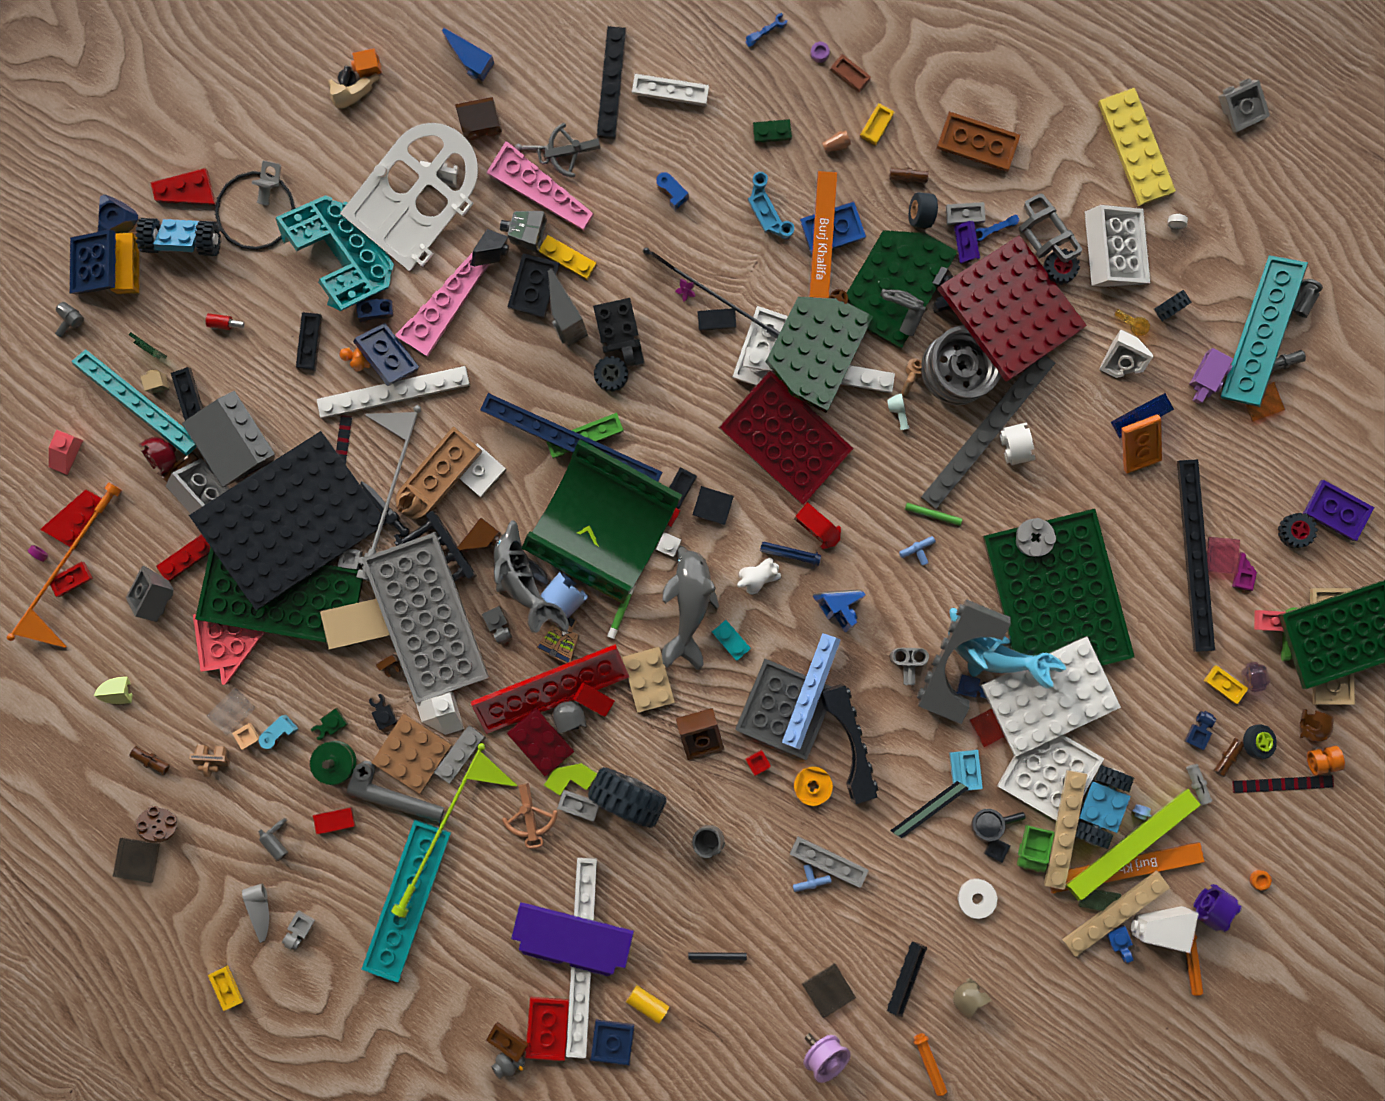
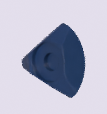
M105 194L100 196L98 232L110 229L116 231V233H128L137 223V212L116 198Z

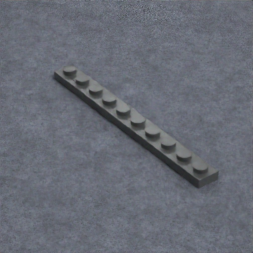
M1044 355L1025 369L920 498L934 509H937L1055 365L1053 360Z

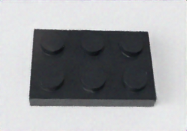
M523 253L507 306L508 309L545 319L550 301L548 270L552 269L557 277L560 264Z

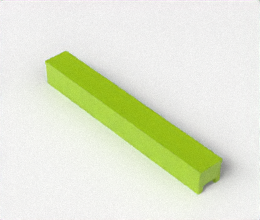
M1189 789L1182 791L1069 881L1065 887L1069 889L1078 901L1084 899L1201 804L1191 794Z

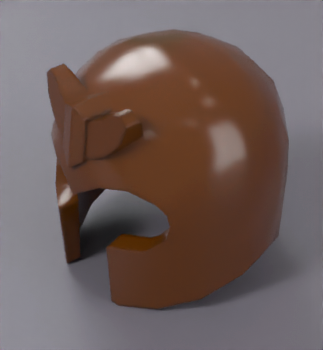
M1303 709L1300 720V738L1305 737L1311 741L1327 740L1333 732L1334 717L1320 711H1315V714H1307V709Z

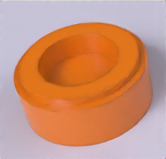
M1256 870L1250 876V883L1255 889L1263 891L1271 886L1272 879L1267 872Z

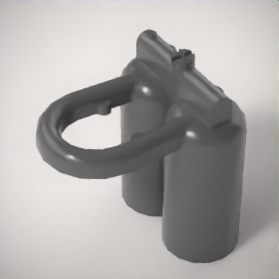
M1303 279L1293 311L1298 316L1308 317L1320 295L1319 292L1323 289L1322 284L1314 279Z
M286 818L280 820L266 833L262 829L258 831L260 843L276 861H280L289 853L273 835L275 831L287 822Z

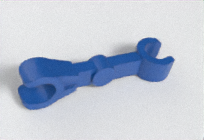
M777 14L775 22L763 27L759 32L749 34L746 37L745 43L748 47L753 46L763 35H767L774 28H784L788 20L779 22L778 19H781L783 14Z
M1013 215L989 228L975 229L976 233L982 235L981 238L977 239V242L983 241L989 234L1018 224V215Z

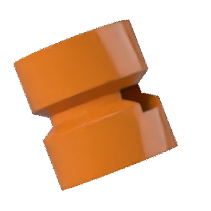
M1336 745L1325 747L1323 751L1322 749H1315L1307 752L1308 766L1315 776L1327 774L1328 771H1341L1345 768L1343 753Z

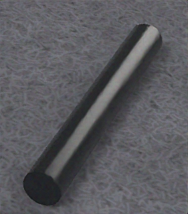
M688 952V960L747 961V953Z

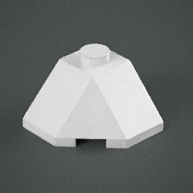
M1120 330L1112 342L1099 370L1115 378L1123 377L1124 374L1133 372L1135 374L1144 372L1152 360L1153 354L1137 337Z
M454 692L416 703L422 723L445 735L464 729Z

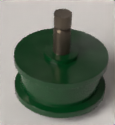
M330 741L319 745L313 751L310 758V770L313 776L319 782L326 785H335L348 780L353 775L354 769L357 766L354 750L342 741Z

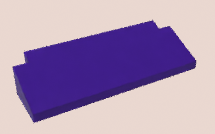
M520 902L511 939L520 941L519 950L524 955L558 964L567 962L574 968L610 976L614 974L616 966L626 967L634 931Z

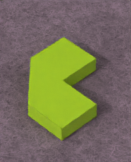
M583 763L559 767L553 770L544 786L559 796L570 780L587 790L597 773Z

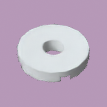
M971 879L960 888L957 898L959 907L971 918H985L996 908V891L985 880ZM979 893L982 895V901L979 904L973 903L972 897L974 894Z

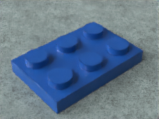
M851 202L835 207L832 249L865 239L866 235L855 203ZM815 214L800 219L811 256Z

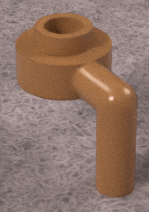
M919 359L909 360L905 370L908 378L901 390L903 396L908 395L915 378L922 377V361Z

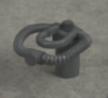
M883 289L880 296L884 300L901 304V306L909 309L900 331L906 335L914 336L926 310L923 306L924 302L905 291Z

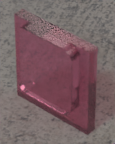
M1208 537L1207 562L1209 572L1238 574L1240 539Z

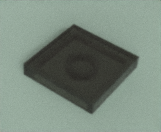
M121 837L119 839L113 877L152 883L160 843Z
M835 963L802 983L822 1018L827 1017L856 998Z

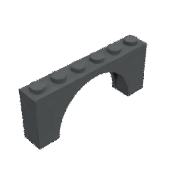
M967 599L964 604L959 605L956 612L958 617L956 621L951 622L948 629L950 634L948 638L943 639L940 649H942L940 655L936 654L932 663L934 666L932 672H927L924 680L926 684L924 688L919 689L916 697L919 699V707L962 724L970 705L969 700L959 695L947 680L945 666L950 654L962 643L975 638L988 637L1003 641L1011 624L1010 617Z

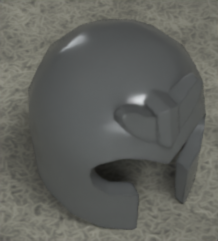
M577 701L563 702L554 709L553 719L558 733L579 729V726L587 727L583 709Z
M704 825L693 835L692 844L694 851L703 858H711L719 854L726 845L723 832L714 825Z

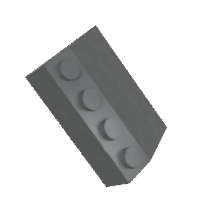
M550 269L548 270L551 310L554 318L551 322L563 344L566 342L570 347L588 336L583 318L553 270Z
M235 391L218 398L182 423L222 488L261 469L275 459V453Z

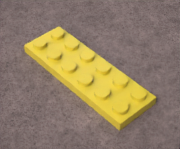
M1135 88L1099 100L1098 105L1138 206L1173 194L1176 190Z

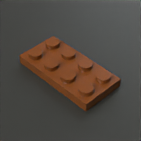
M949 111L936 149L1008 172L1020 134Z

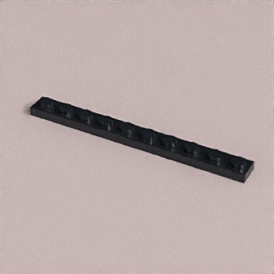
M1198 459L1177 461L1193 651H1215Z

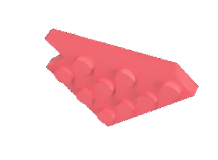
M194 614L193 620L200 671L220 669L222 685H226L266 632L195 620L196 614Z

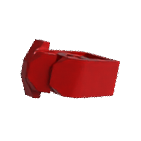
M808 502L794 517L795 521L822 543L820 546L822 550L834 547L839 543L841 527L839 525L836 527Z

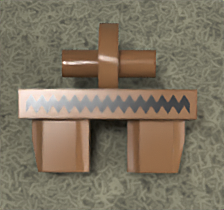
M197 745L194 754H190L189 760H193L194 765H198V771H203L205 777H210L212 772H218V766L229 767L230 764L225 746H215L214 755H208V746Z

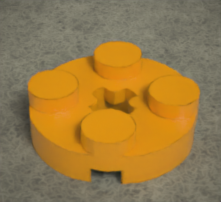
M810 766L803 768L795 777V794L806 805H820L828 800L832 794V780L828 773L820 767ZM814 780L819 787L814 789V791H810L808 783H812Z

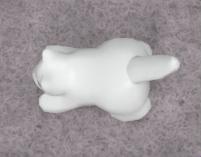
M767 558L756 567L743 568L739 572V577L742 580L738 582L737 586H746L747 593L756 594L765 583L777 581L781 578V574L778 573L779 565L773 563L772 558Z

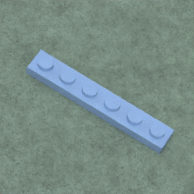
M822 633L782 743L801 749L841 639Z

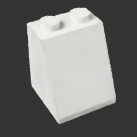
M1180 906L1136 915L1135 920L1131 923L1132 935L1143 942L1190 953L1198 913Z

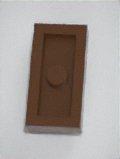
M499 1022L494 1024L486 1039L487 1042L515 1062H519L529 1046V1043Z

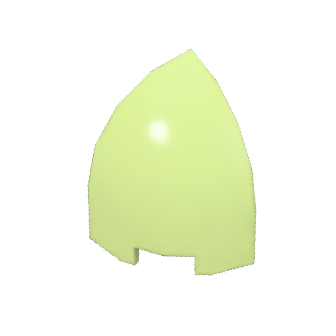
M128 677L109 679L97 688L94 696L98 700L111 704L132 703V693H128L127 686L131 683Z

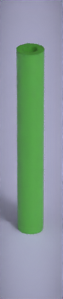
M906 503L905 506L907 511L959 526L962 523V518L910 503Z

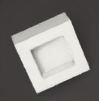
M664 532L656 550L674 557L681 539Z

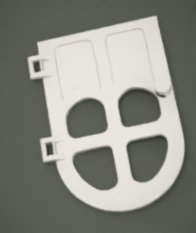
M439 123L417 125L406 131L396 141L340 214L407 270L411 271L417 262L424 267L434 254L428 248L454 215L458 212L464 216L474 204L468 198L474 190L478 177V164L475 152L461 133L447 125ZM426 136H437L442 139L444 147L429 166H423L408 153L409 145L415 140ZM454 153L461 155L465 161V179L458 191H453L437 177L439 169ZM397 161L405 162L419 175L417 182L404 194L396 193L388 181V173ZM427 185H432L448 200L447 206L437 216H425L416 207V199ZM465 202H467L468 205L462 211L460 208ZM426 252L428 254L427 257L423 261L420 260V258Z

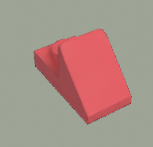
M1255 610L1254 630L1284 632L1279 614L1285 612Z

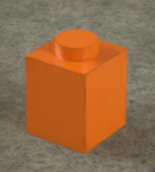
M375 48L352 53L354 58L351 61L354 72L358 73L360 78L371 76L374 73H382L379 56Z

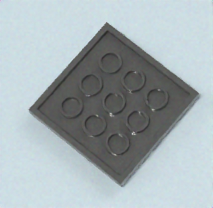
M764 658L735 730L807 760L827 711L824 709L820 696L801 749L782 743L806 676ZM824 684L823 689L829 688L831 686Z

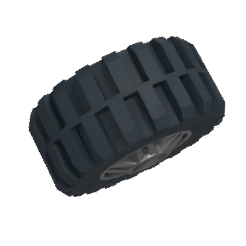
M605 767L598 771L588 792L589 800L616 816L648 828L656 826L667 802L664 794L644 784L642 781Z

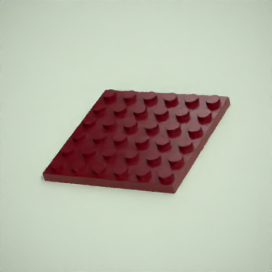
M1020 235L937 288L1006 382L1087 326L1056 283L1048 277L1045 268Z

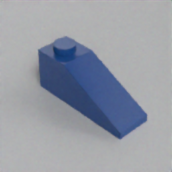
M443 28L442 32L446 41L467 71V75L474 80L478 78L484 81L494 64L492 55Z

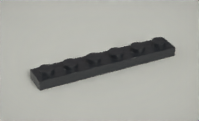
M607 26L597 138L616 139L626 39L625 27Z

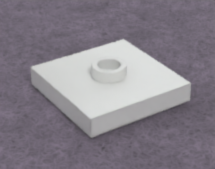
M477 443L476 446L483 452L460 479L482 497L503 474L506 468Z

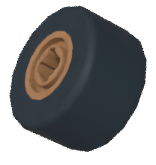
M917 192L913 195L909 205L908 216L910 225L913 227L931 228L935 223L938 213L937 197L934 194Z

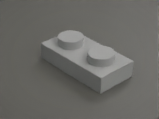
M984 202L947 204L945 206L947 225H958L967 221H974V224L985 223L986 221Z
M563 790L557 809L591 821L595 820L599 808L589 798L567 790Z

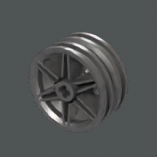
M965 326L951 328L933 341L926 349L921 362V373L928 390L937 399L951 405H965L975 401L992 390L1001 376ZM953 345L958 346L957 351L954 350ZM978 369L981 371L980 376L976 374ZM948 375H949L950 378H949V380H948V382H947V381L945 380V376H948Z

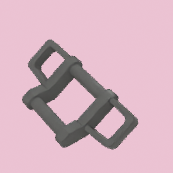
M1040 193L1025 201L1024 209L1029 218L1018 229L1022 234H1025L1037 251L1036 255L1038 258L1046 256L1053 250L1059 259L1066 263L1081 254L1082 247L1074 237L1073 232L1067 229L1056 214L1057 210L1044 194ZM1040 201L1046 209L1035 214L1030 205ZM1050 217L1061 235L1049 240L1042 246L1031 231V228ZM1070 241L1076 251L1065 255L1058 246Z

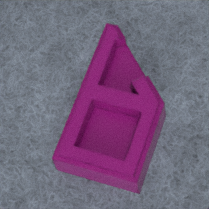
M1240 552L1232 587L1253 591L1257 572L1246 558V554Z

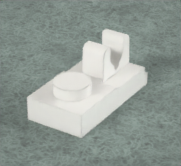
M420 161V163L425 167L431 164L429 162ZM444 163L437 172V177L447 186L456 188L458 167L454 165V168H449L447 163Z

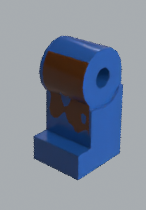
M662 172L657 176L658 190L667 194L670 198V206L676 211L689 199V193L669 173Z

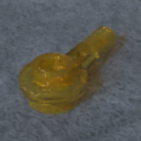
M1117 309L1114 313L1116 317L1130 325L1134 335L1144 336L1149 332L1150 323L1146 318H1133L1120 309Z

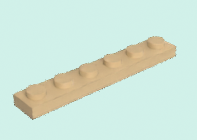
M1066 770L1054 830L1055 833L1044 880L1045 886L1065 890L1087 779L1086 773Z
M1156 870L1062 940L1075 957L1167 891L1170 888Z

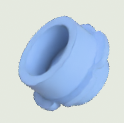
M1136 804L1135 808L1132 809L1135 812L1134 816L1146 820L1147 817L1152 816L1150 815L1151 809L1146 806Z

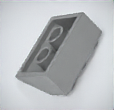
M202 458L173 472L166 484L168 490L190 514L229 490L227 486L222 488L214 473Z

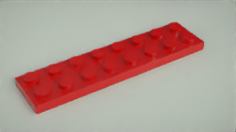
M614 644L471 701V706L485 733L488 734L521 721L536 707L540 712H544L563 702L574 700L573 697L582 682L599 690L630 676L618 648Z

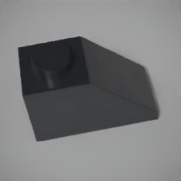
M487 229L473 250L471 265L475 267L500 262L503 255L506 256L509 251V245H507L508 236Z

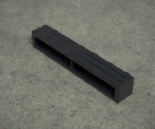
M912 941L909 945V951L905 956V962L900 970L901 973L896 981L891 1000L888 1003L887 1011L895 1016L903 1017L928 948L918 942Z

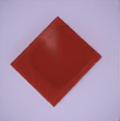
M992 708L969 719L983 747L1005 737Z

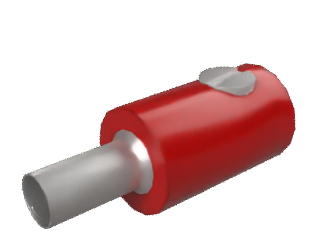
M211 313L207 314L205 321L206 327L211 329L231 330L232 327L244 328L245 325L242 321H234L231 316Z

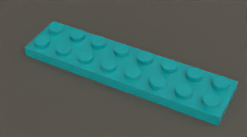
M1268 256L1231 364L1232 368L1228 373L1221 394L1222 399L1257 407L1261 406L1308 267V262Z
M414 820L361 970L397 983L400 981L452 832L442 830L415 884L416 889L406 907L409 910L406 918H402L393 914L391 910L394 904L399 905L439 829L433 825Z

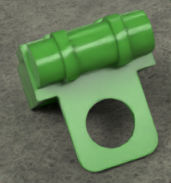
M1025 825L1022 843H1020L1018 850L1020 857L1018 858L1017 866L1023 867V869H1032L1036 872H1045L1049 863L1055 832Z

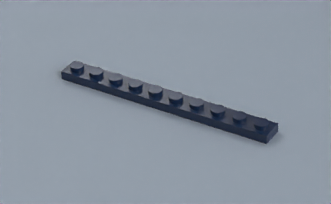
M490 393L487 394L480 409L485 414L571 453L574 452L579 440H582L659 482L663 472Z

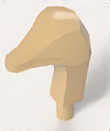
M374 73L368 78L362 77L356 84L348 87L339 85L330 79L328 81L330 98L337 109L346 108L372 90V84L380 80L377 73Z

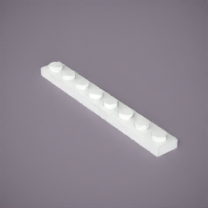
M750 347L745 348L743 367L774 372L765 362L770 351ZM850 365L841 384L891 393L895 373Z
M465 366L400 380L390 386L382 384L317 399L320 418L323 419L470 386L467 369Z

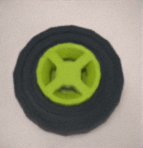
M1257 724L1250 726L1246 730L1243 744L1247 754L1252 758L1267 759L1274 754L1277 740L1270 727Z

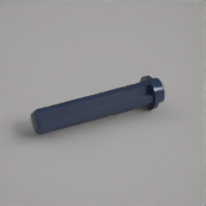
M762 542L760 548L761 552L811 563L813 567L815 565L819 566L821 554H818V552L815 554L768 542Z

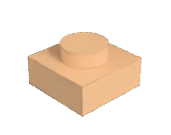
M251 723L232 733L241 750L259 741V736Z

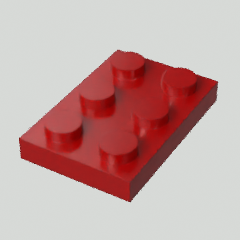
M530 997L527 1043H529V1046L526 1049L525 1058L565 1061L569 999Z

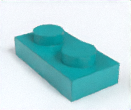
M727 620L723 621L712 631L714 636L736 661L751 649Z

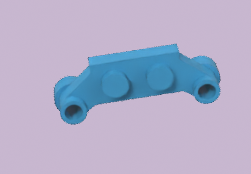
M757 172L753 176V190L751 197L747 201L765 233L769 231L781 236L783 239H789L794 233V225L790 221H781L764 190L768 177L764 172Z

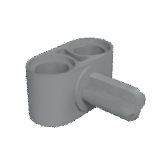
M895 648L890 653L892 663L903 666L904 685H914L915 666H921L928 662L929 654L925 649ZM898 651L904 654V659L901 662L895 659V654ZM918 651L924 656L921 662H917L914 658L915 653Z

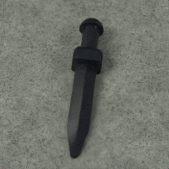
M361 481L363 490L379 511L383 513L386 504L373 488ZM388 507L385 521L391 526L394 525L400 532L399 535L401 537L409 535V528H405L399 521L400 516L397 512H393Z

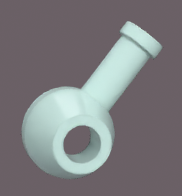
M902 393L897 394L887 400L889 411L898 413L900 430L909 429Z

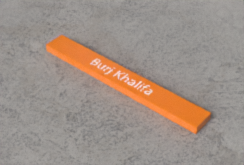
M818 171L809 297L829 298L837 172Z
M1196 842L1139 854L1104 883L1154 873L1156 870L1159 872L1205 862L1201 844ZM1090 865L1070 868L1066 884ZM1050 887L1052 894L1069 890L1066 887L1065 890Z

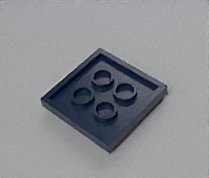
M109 229L70 237V294L77 295L115 288L116 231Z

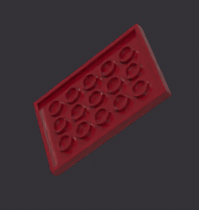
M771 370L768 371L718 427L801 505L805 504L854 449L805 402L792 396L788 392L786 385Z

